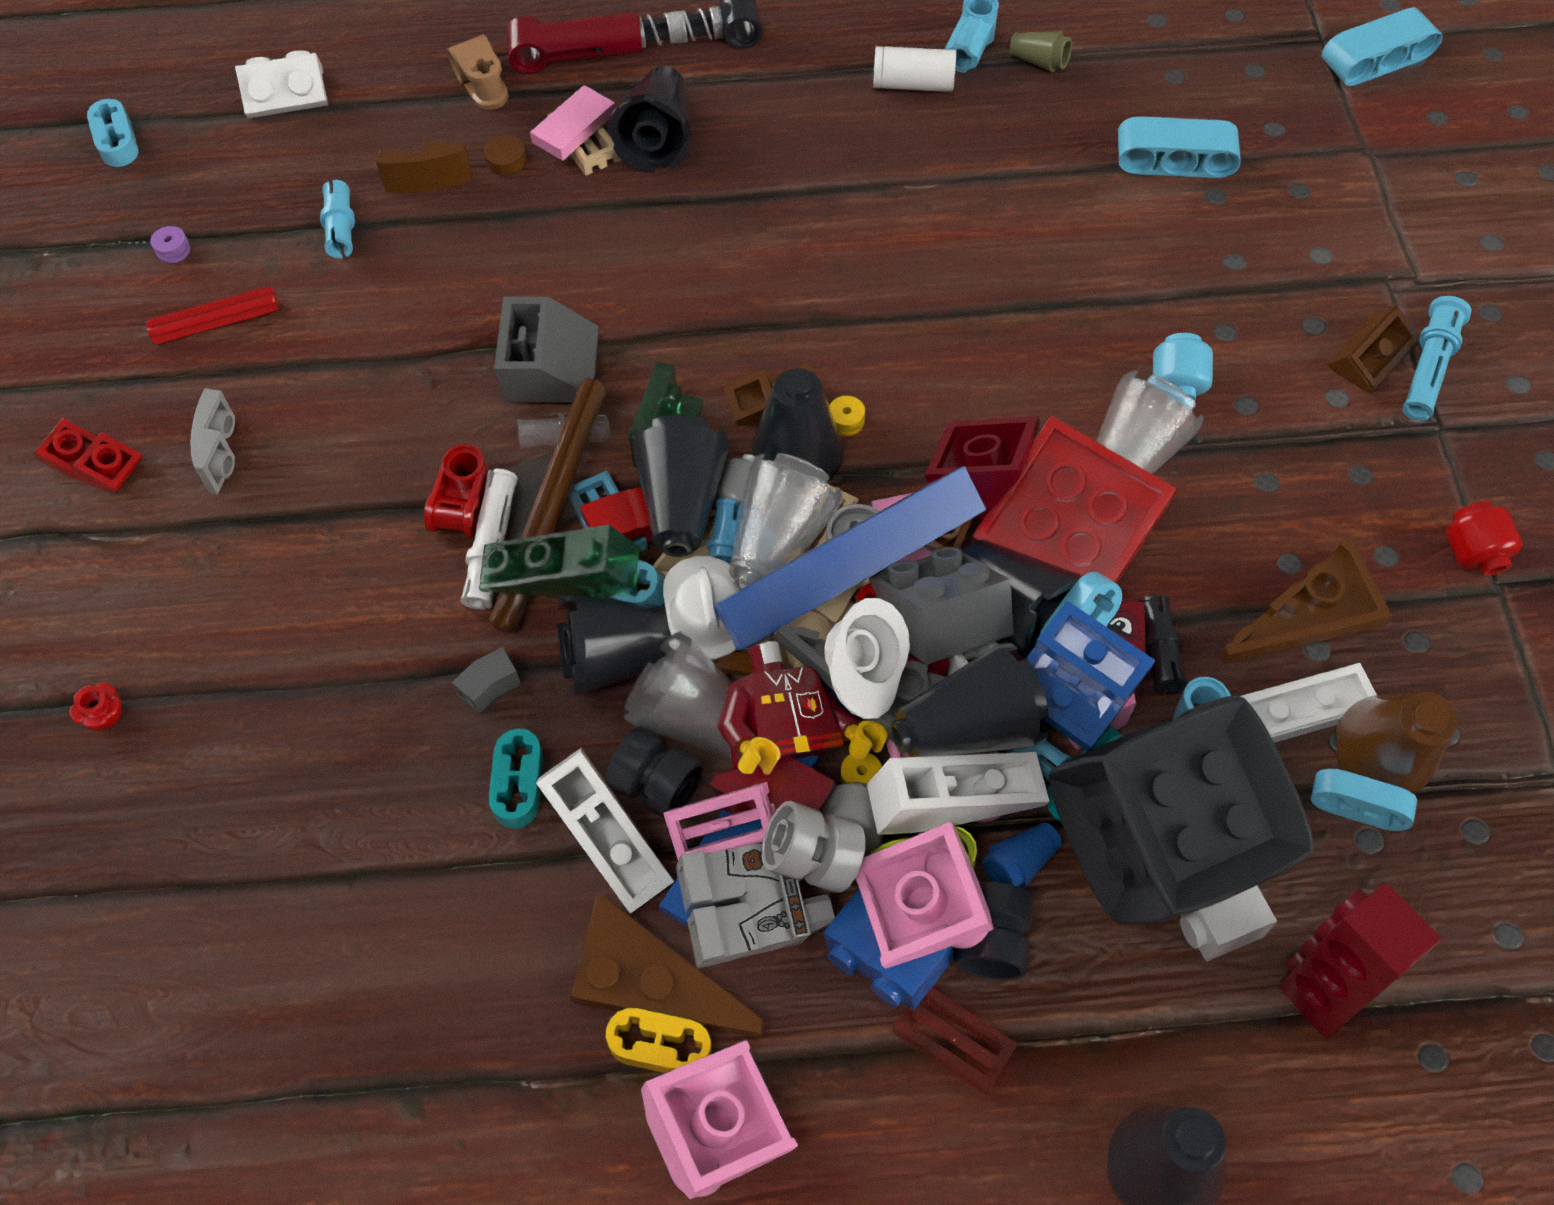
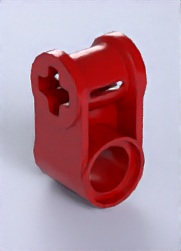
M459 444L449 449L442 458V464L434 488L429 494L425 506L424 524L427 531L438 532L441 528L464 532L466 538H475L488 473L483 454L476 446ZM473 472V473L470 474V475L462 476V475H464L465 473Z

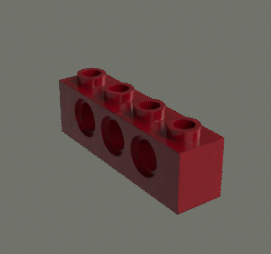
M1387 882L1370 896H1367L1360 888L1356 890L1332 912L1333 915L1315 930L1316 933L1284 964L1291 973L1278 988L1326 1040L1443 940Z

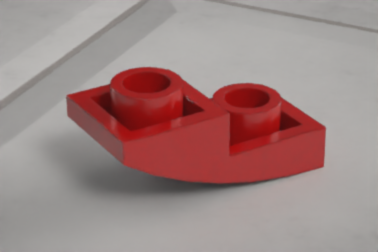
M64 418L61 419L35 451L37 460L91 486L114 493L118 491L143 459L141 453L103 432L95 436Z
M641 487L611 494L580 506L582 517L601 551H607L642 534L645 536L647 543L652 541Z

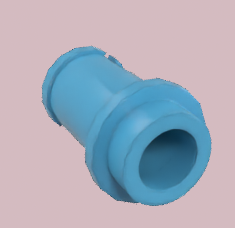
M726 498L718 499L716 502L717 510L712 540L706 542V548L710 550L709 556L731 564L737 563L739 555H743L745 551L744 546L741 545V538L748 505L740 501L738 506L735 507L736 500Z

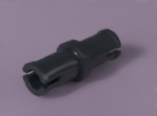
M1152 594L1138 601L1144 602L1145 654L1155 660L1151 667L1155 692L1163 695L1165 692L1164 684H1166L1167 695H1173L1182 692L1188 685L1184 677L1179 654L1183 646L1180 633L1174 631L1168 597L1161 594L1159 597L1160 605L1158 606L1157 594Z

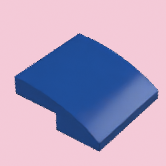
M1069 601L1064 604L1037 639L1035 648L1026 658L1037 674L1047 702L1049 717L1043 720L1086 751L1093 749L1155 662L1153 658Z

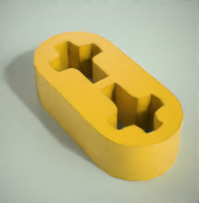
M626 1008L617 1012L610 1019L606 1027V1040L612 1055L626 1065L668 1073L712 1054L711 1040L707 1030L700 1023L690 1019L638 1008ZM632 1024H639L641 1034L655 1039V1042L652 1044L636 1041L632 1050H626L623 1039L618 1034L620 1031L628 1032ZM685 1035L694 1036L695 1046L700 1048L701 1052L700 1054L691 1053L687 1062L679 1061L676 1049L663 1046L664 1041L680 1044L683 1043Z

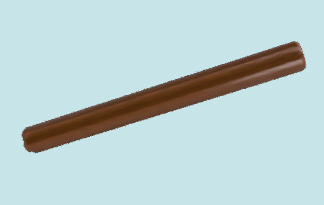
M583 379L576 392L489 619L492 627L498 631L514 633L518 628L606 394L604 384L598 380Z

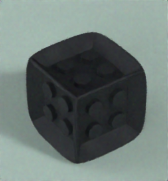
M1227 696L1196 706L1181 714L1177 719L1144 727L1087 751L1053 768L1049 773V783L1054 804L1080 867L1100 905L1112 920L1120 924L1146 925L1161 923L1177 915L1210 907L1289 870L1303 861L1314 850L1312 833L1306 813L1281 756L1261 718L1250 703L1241 696Z

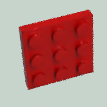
M1050 416L1033 442L1020 478L984 517L972 537L976 541L986 539L1080 574L1081 576L1089 572H1098L1117 584L1177 493V488L1057 418Z

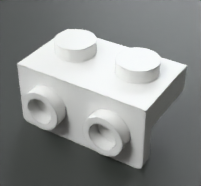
M302 50L293 51L286 54V58L270 60L266 57H256L247 60L246 65L235 66L244 112L248 118L328 105L322 77L324 71L316 53L310 54L308 51Z

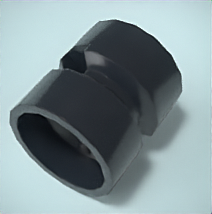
M639 726L633 729L617 748L607 769L606 783L631 799L643 796V806L665 819L663 813L689 803L701 781L704 763L679 748L668 751L666 740Z
M979 882L990 911L994 929L988 931L984 939L978 944L969 948H956L955 966L958 970L979 978L992 980L1022 978L1027 973L1029 941L1022 933L1029 931L1031 927L1033 896L1030 892L1014 885L998 882Z

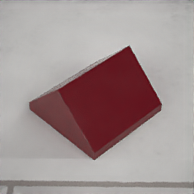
M1039 416L948 422L924 474L926 482L930 484L951 471L965 466L986 508L984 512L977 515L983 520L1020 478L1040 426Z

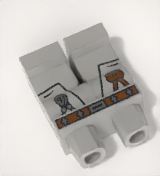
M763 843L705 854L703 851L681 854L676 864L685 914L691 913L687 923L697 969L802 944L811 934L827 928L835 919L828 895L802 899L798 881L805 880L804 877L792 879L768 871L763 866L762 861Z

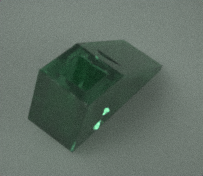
M611 525L484 544L479 590L491 593L559 597L561 595L573 594L596 598L636 593L640 547Z

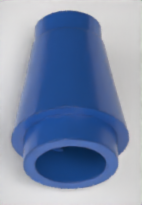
M1041 822L1037 826L995 843L989 847L988 855L982 861L985 874L991 882L1010 884L1025 889L1053 857L1055 852L1062 847L1061 837L1053 826L1049 823Z

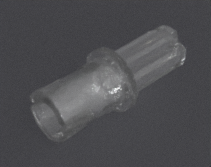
M558 413V418L517 419L520 449L557 445L567 417H564L563 413ZM597 415L587 443L606 442L609 440L610 425L606 415Z

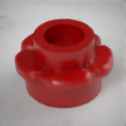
M98 683L96 686L87 685L81 688L73 697L75 703L70 707V717L76 724H84L86 728L95 731L111 727L118 721L122 712L121 699L116 696L117 690L107 683ZM94 702H99L95 707L91 708Z

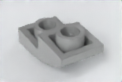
M204 388L196 407L191 428V456L193 466L208 492L218 495L225 478L230 477L234 469L235 456L225 439L230 437L234 430L235 416L221 391Z

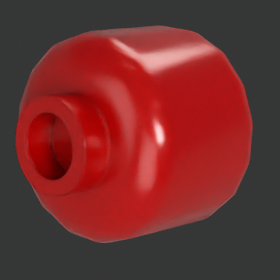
M1481 501L1463 507L1452 515L1454 521L1448 525L1446 537L1460 568L1468 571L1480 570L1483 576H1491L1512 567L1510 559L1520 552L1523 542L1508 509L1502 506H1493L1491 501Z

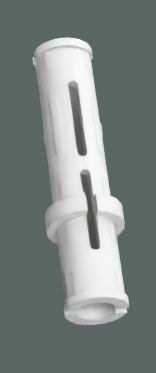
M505 469L489 470L487 473L475 540L472 548L468 549L465 562L468 565L461 603L473 609L485 610L492 607L496 578L505 563V557L502 554L503 543L507 531L513 493L518 479L514 473Z

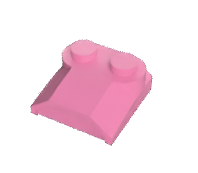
M951 821L863 858L855 879L881 952L880 961L885 969L950 946L955 948L972 947L981 942L988 931L994 929L990 911L975 871L957 830Z
M747 1040L648 1080L641 1088L649 1128L674 1183L689 1199L710 1195L722 1184L746 1174L794 1150L798 1146L795 1139H791L749 1052L750 1046Z

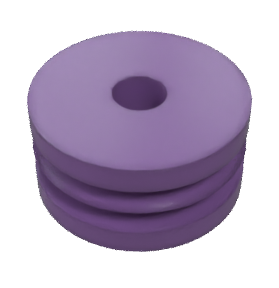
M166 226L160 228L151 237V246L158 259L162 262H179L190 252V244L184 232L178 227Z

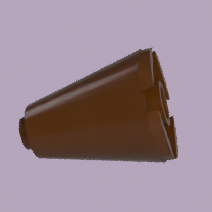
M1433 692L1381 694L1366 697L1352 705L1337 724L1335 736L1337 735L1338 751L1336 755L1338 763L1344 771L1401 787L1413 793L1424 787L1436 774L1457 727L1455 710L1448 700Z

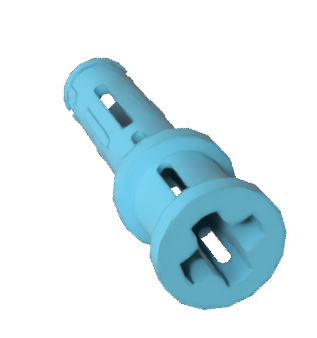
M1442 296L1434 299L1430 304L1428 312L1430 322L1422 330L1419 337L1422 353L1408 396L1402 407L1404 415L1410 419L1424 421L1428 420L1429 416H1433L1434 406L1444 380L1450 356L1457 353L1461 348L1463 339L1460 334L1461 329L1471 317L1472 309L1470 305L1461 298Z

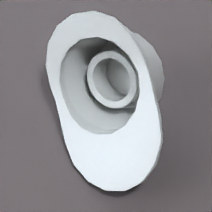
M694 556L681 560L673 566L664 579L663 597L668 626L673 640L685 653L698 659L715 660L728 656L736 650L713 605L743 588L737 571L726 561L712 556Z
M865 598L852 605L843 620L836 623L828 633L824 646L825 661L830 671L832 686L840 702L852 714L863 719L879 718L889 711L895 699L910 649L909 632L902 615L892 604L880 598Z

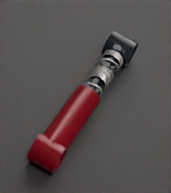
M721 0L719 6L715 8L710 7L709 12L703 13L700 8H698L696 14L686 15L684 10H680V12L674 11V13L668 12V14L664 12L662 18L654 19L647 14L645 20H642L640 15L638 16L637 11L550 22H540L531 16H520L514 18L507 25L506 41L508 60L511 67L522 74H534L540 72L549 63L642 53L643 47H646L648 42L657 41L658 45L661 46L663 41L670 40V44H681V42L687 43V38L690 37L695 42L698 36L708 35L711 40L712 38H723V41H726L730 46L736 49H745L758 43L762 37L763 30L756 0Z

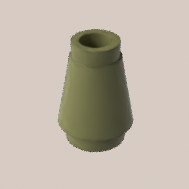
M1062 31L1015 32L1010 43V56L1017 57L1050 72H1054L1056 69L1064 70L1071 55L1072 40L1071 37L1064 36Z

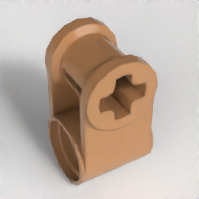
M484 34L446 48L450 64L460 83H463L478 108L493 110L503 106L508 101V90L500 77L502 70L500 60L493 52Z

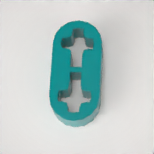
M520 728L509 730L501 735L494 748L489 805L498 823L506 828L517 829L525 827L535 819L539 810L541 789L536 783L543 774L544 758L539 740L529 730ZM525 746L528 754L523 755L521 758L520 771H515L510 755L516 754L517 747ZM513 786H518L524 802L518 803L516 811L508 812L505 803L502 802L511 801Z

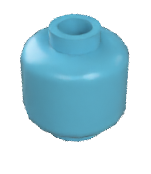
M1192 333L1172 334L1165 338V342L1161 343L1154 350L1153 388L1158 393L1168 396L1169 402L1175 404L1192 403L1196 400V396L1204 394L1211 388L1213 350L1206 342L1202 341L1199 335Z

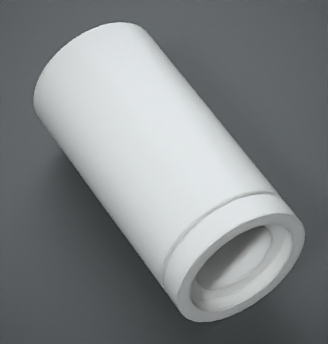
M876 46L873 88L953 92L956 50Z

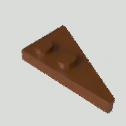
M1353 537L1341 542L1334 553L1321 564L1317 563L1311 568L1303 580L1294 583L1268 606L1266 612L1250 626L1247 624L1234 636L1233 640L1221 650L1220 655L1224 664L1386 626L1392 615Z
M596 896L570 996L573 1003L614 1011L638 1008L690 1019L700 1023L706 1029L761 1039L764 1022L762 1018L607 898Z

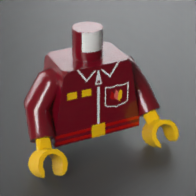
M777 641L765 642L748 648L754 674H750L728 686L717 724L719 733L731 747L734 770L739 769L742 773L752 774L757 765H759L763 773L769 775L780 757L790 756L796 760L815 757L844 746L843 741H851L849 752L855 759L867 758L871 749L876 753L881 752L887 739L885 728L874 721L867 720L860 723L857 718L842 708L820 682L815 669L811 666L784 669Z

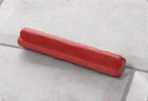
M266 286L148 319L146 327L153 343L159 345L276 312L279 310V302L274 289L271 286Z

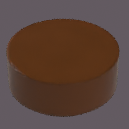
M496 136L490 139L484 147L486 165L493 173L499 175L514 174L520 171L526 164L527 157L524 144L516 136Z

